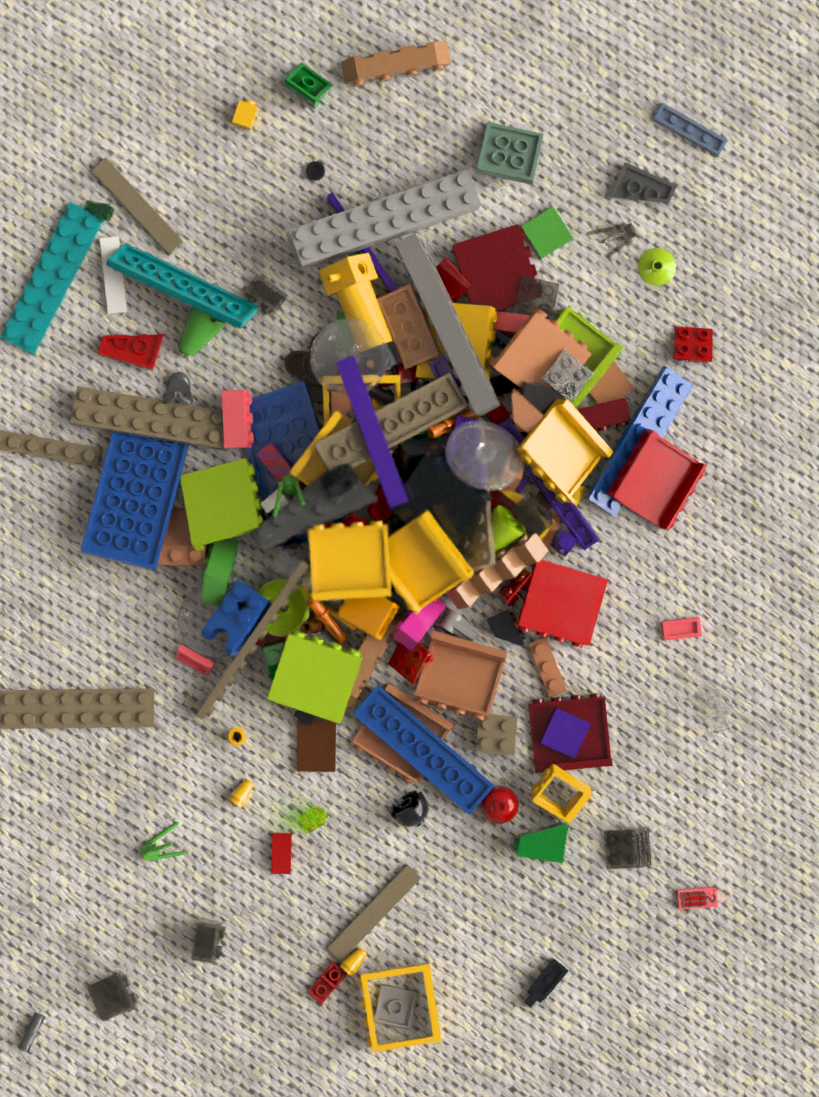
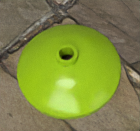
M271 580L264 584L257 593L273 604L289 580ZM301 586L295 594L291 592L288 596L290 601L287 604V610L284 612L280 608L276 613L279 617L273 625L269 624L266 628L269 634L281 637L288 636L290 631L300 630L301 624L308 620L310 607L307 605V600L309 598Z

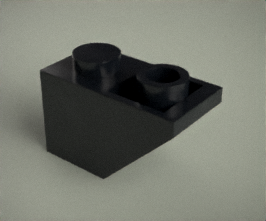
M507 609L487 619L496 638L520 646L524 645L523 640L526 638L523 632L517 630L513 624L517 622L513 612L509 613Z

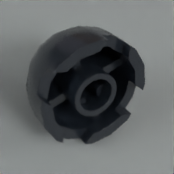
M416 790L408 792L401 797L403 801L396 807L394 804L391 806L390 815L403 827H418L422 825L429 811L426 797L421 791L417 793Z

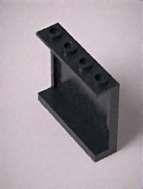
M431 451L425 454L403 487L408 502L389 508V510L406 523L411 522L425 511H428L456 549H458L466 533L493 497L489 495L490 493L485 488L478 487L471 477L461 474L455 465L444 461L442 455Z

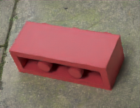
M249 390L222 391L224 448L252 447L254 442V434L251 432L253 415L250 413L252 395L249 393Z

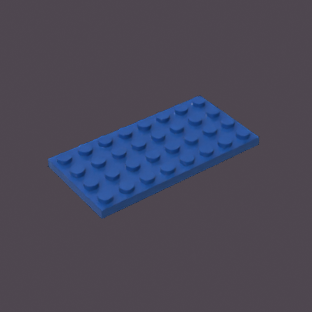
M306 381L252 398L250 413L253 415L251 432L254 434V442L252 447L247 448L251 464H253L255 469V477L263 501L279 488L277 480L258 457L257 453L273 442L291 467H293L321 430ZM267 513L268 519L273 516V513ZM347 513L346 515L344 514L343 517L338 518L333 522L335 524L340 523L348 517ZM308 530L301 535L292 536V540L300 539L302 544L309 542ZM280 546L277 547L278 551L286 549Z
M112 432L80 552L156 571L189 445Z

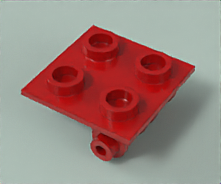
M445 257L436 266V269L452 303H455L471 285Z
M675 326L673 359H676V361L688 360V362L691 360L695 363L696 361L712 362L713 329Z
M522 569L515 578H512L513 580L508 585L505 584L500 589L498 598L509 607L511 604L514 605L519 599L516 593L522 596L518 591L519 589L523 592L526 591L522 586L527 589L532 574Z
M398 642L388 664L411 684H414L424 663H432L434 657L419 642L412 651Z

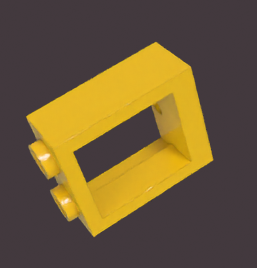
M554 764L549 769L546 768L540 781L535 783L530 790L532 802L569 824L592 796L589 785ZM554 776L578 789L565 808L541 794Z

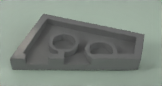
M625 162L609 197L669 203L677 185Z

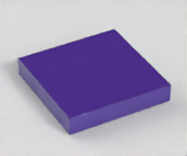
M555 707L540 743L575 758L591 723Z

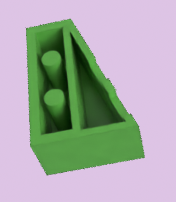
M228 538L210 544L208 554L211 555L206 557L204 567L207 568L202 570L200 579L204 581L201 596L202 603L219 606L225 598L237 556L238 540Z

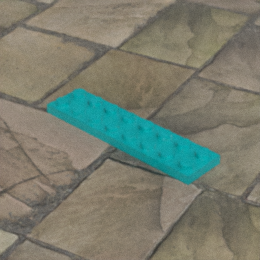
M69 202L0 338L35 355L104 221L103 218Z
M127 243L107 259L106 266L113 268L115 271L121 272L149 287H153L165 295L172 296L182 303L197 308V310L212 315L214 318L220 319L233 327L241 329L258 312V305Z

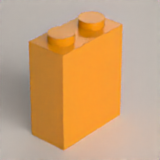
M384 597L348 598L339 606L337 616L381 640L400 606Z

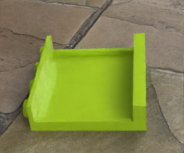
M568 305L566 309L563 307L557 314L558 319L556 322L561 325L559 329L563 332L565 329L575 336L573 340L576 342L581 340L588 346L586 350L591 353L588 360L563 390L561 399H568L577 409L622 353L623 346L612 341Z
M246 458L181 475L180 480L191 542L197 552L204 550L205 544L254 532L265 523L263 516H260L259 512L262 506L260 505V499L256 496L258 486L256 481L253 480L255 469L253 464H249Z
M299 630L290 631L267 699L341 724L363 655H360L361 652L355 649H343L342 645L331 642V644L323 642L324 639L320 637H307L304 632Z

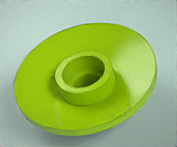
M662 248L647 250L642 254L638 262V272L641 278L646 283L654 286L668 283L676 271L674 257ZM660 263L661 268L655 269L654 264Z

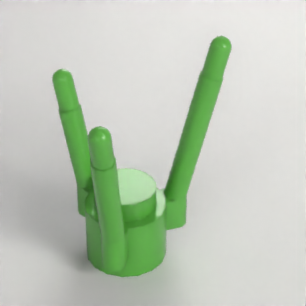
M293 475L284 476L282 482H278L279 489L273 512L274 517L277 516L282 491H285L287 495H293V498L298 495L301 505L305 504L298 478Z
M175 822L151 840L146 841L144 846L140 847L145 861L152 860L153 862L158 859L186 854L185 851L158 855L160 850L172 846L173 843L169 842L161 846H157L154 843L178 826L179 822Z

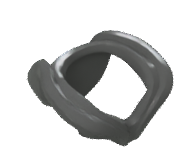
M176 372L170 376L167 384V393L163 397V403H171L175 398H179L183 403H193L190 379L185 373Z

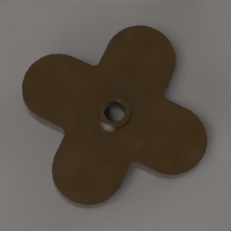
M320 332L314 335L308 352L293 351L285 359L287 372L294 377L305 379L304 381L307 383L312 402L314 403L323 401V377L340 376L335 363L345 359L335 356L336 340L327 332ZM318 364H322L324 366V369L322 371H318L316 369Z

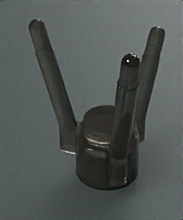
M622 223L612 227L589 231L587 235L617 230V234L601 240L602 244L618 237L621 241L625 240L607 254V257H611L624 246L633 242L632 238L637 236L632 223L626 225Z

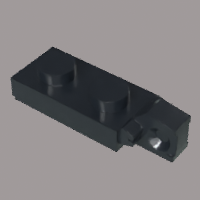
M553 958L529 987L527 993L530 995L524 1003L529 1008L536 1001L541 1003L549 996L569 970Z

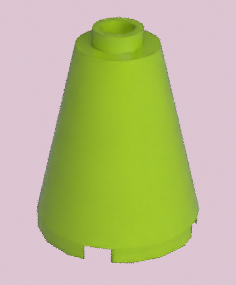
M499 505L493 510L491 515L494 551L496 553L521 537L526 532V529L519 518L515 520L512 517L513 513L506 507Z

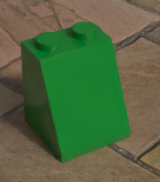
M561 822L518 834V839L514 838L513 851H516L515 854L519 857L563 863L569 824Z

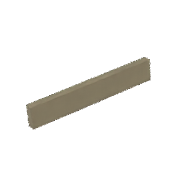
M106 157L92 169L93 173L169 255L183 243V240Z
M407 864L327 949L342 961L421 877Z

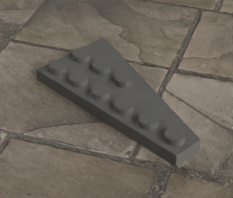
M326 471L301 492L304 505H301L297 495L277 512V516H272L252 535L266 550L287 541L292 536L305 533L313 525L327 524L343 517L346 513L362 509L367 504L376 503L378 499L360 479L356 485H353L352 489L349 488L348 492H343V495L338 494L337 497L328 496L320 483L323 475L328 473Z

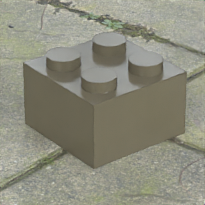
M490 714L488 721H478L475 752L514 756L517 717Z

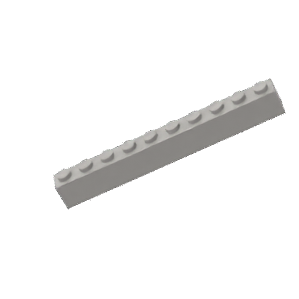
M414 233L397 242L398 249L396 253L400 260H404L406 265L404 270L409 277H412L414 282L412 287L417 294H420L422 299L420 304L425 311L427 310L430 316L428 321L433 328L435 327L438 333L436 338L440 345L443 344L446 350L444 355L448 362L451 361L454 367L452 372L456 379L459 378L462 384L460 389L463 395L467 396L470 401L468 406L471 412L481 416L501 406L421 235Z

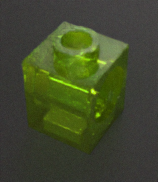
M318 805L297 816L306 834L326 824V818H328L324 808H319Z

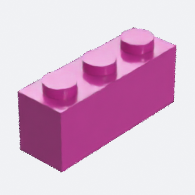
M438 600L437 604L431 602L426 605L418 614L409 609L404 616L407 618L406 621L401 620L394 628L397 632L393 638L412 651L447 605Z

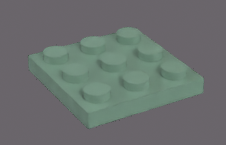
M487 122L476 173L532 185L543 134Z

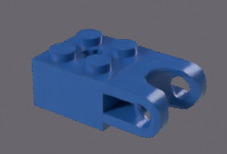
M237 580L203 627L201 636L211 640L219 632H227L229 639L225 645V652L231 657L235 656L254 632L272 603L240 580ZM246 605L247 609H241L242 606Z

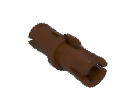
M316 618L304 621V624H301V630L306 634H315L326 628Z

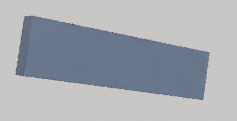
M661 103L652 119L719 157L728 141L726 138L664 103Z

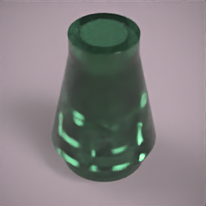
M88 200L84 206L85 211L103 222H109L114 214V207H111L108 203Z

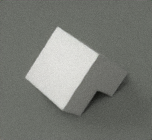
M278 489L260 504L267 513L274 512ZM282 491L279 510L291 501L285 491Z

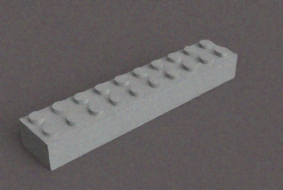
M467 169L288 230L287 238L301 271L477 211L481 206V202Z

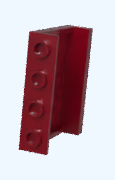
M518 224L452 245L460 274L471 285L466 291L471 305L492 306L497 312L535 299H541L543 289L541 283L536 282L537 270L535 265L530 263L531 251L529 246L525 247L523 240L526 239L523 228L520 229Z
M601 693L589 694L590 698L574 695L570 696L571 700H563V697H553L551 702H544V699H533L532 703L528 704L535 773H543L552 764L564 771L613 766L605 696L601 697ZM555 707L591 723L575 758L540 743Z

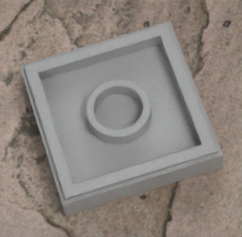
M381 984L374 1013V1022L411 1030L418 991Z

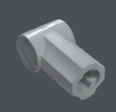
M451 609L447 611L439 623L440 626L450 633H454L461 639L473 641L479 632L478 629L463 620V617Z

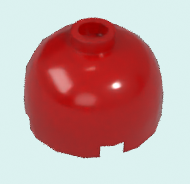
M505 786L493 787L481 801L483 815L487 820L496 824L508 823L514 819L519 808L516 794Z

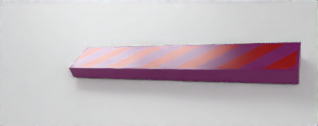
M273 442L257 453L277 482H282V478L286 475H292L289 473L292 468ZM298 479L300 490L302 492L305 488H307V486L301 480ZM331 521L324 524V529L332 528V524L335 523Z

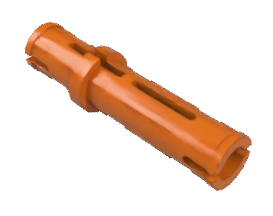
M470 409L458 414V416L468 418L479 416L472 413ZM457 415L428 428V436L434 439L444 433H451L455 427Z
M312 597L307 600V605L315 613V618L323 623L338 644L344 643L348 636L330 615L329 609L324 607L319 600L312 601Z

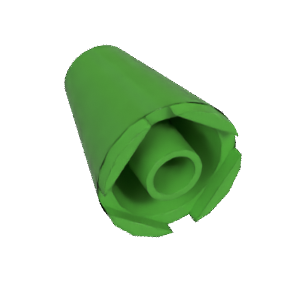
M192 306L178 343L179 352L186 357H189V355L194 356L227 323Z

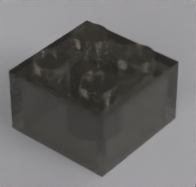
M204 918L198 920L191 960L215 964L216 960L220 959L223 946L219 944L220 940H223L226 927L222 926V921Z

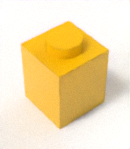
M247 99L244 102L239 100L232 120L234 126L249 131L252 130L258 112V106H255V102Z

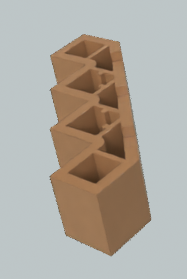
M429 42L425 46L419 47L412 45L392 52H388V50L375 52L373 55L362 57V55L353 56L341 61L345 84H353V87L365 85L364 82L371 79H379L380 82L389 81L392 76L397 74H406V77H413L418 75L417 72L424 69H433V72L443 71L444 67L451 65L447 42Z
M525 533L515 542L495 553L496 565L474 571L470 579L460 582L447 591L446 594L457 609L470 607L480 595L493 592L503 580L515 578L526 565L538 563L548 552V549L536 533L528 535Z
M396 612L381 640L369 633H364L359 643L362 645L358 651L361 652L360 655H363V659L346 708L351 710L397 630L394 628L405 618V615L400 612Z

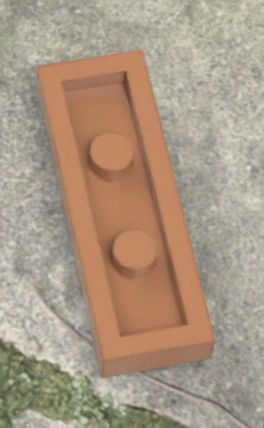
M547 638L529 643V648L548 697L550 698L567 691Z

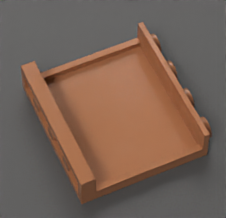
M530 307L529 310L532 311V314L496 359L492 356L488 363L522 389H524L526 381L564 390L591 356V353L586 350L588 346L581 340L578 342L574 341L573 338L575 336L568 330L561 331L559 329L561 325L555 320L551 319L548 321L546 319L547 314L538 308L535 311Z
M433 631L428 650L433 654L434 660L430 664L424 663L416 691L413 695L414 700L420 705H433L441 711H446V709L454 711L453 713L458 716L468 715L472 716V719L476 721H488L507 658V651Z
M389 683L385 691L444 741L454 724L428 707L416 703V700ZM363 723L352 741L355 744L353 747L361 753L364 750L371 754L369 758L377 763H380V761L387 764L386 768L391 772H400L403 774L402 779L410 784L413 781L417 783L422 774Z

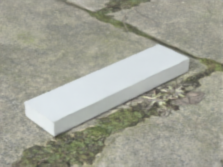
M119 236L100 238L108 315L127 313L123 273L106 266L107 259L120 248Z

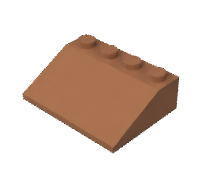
M173 508L158 565L205 566L207 544L204 545V550L196 551L191 542L186 508Z

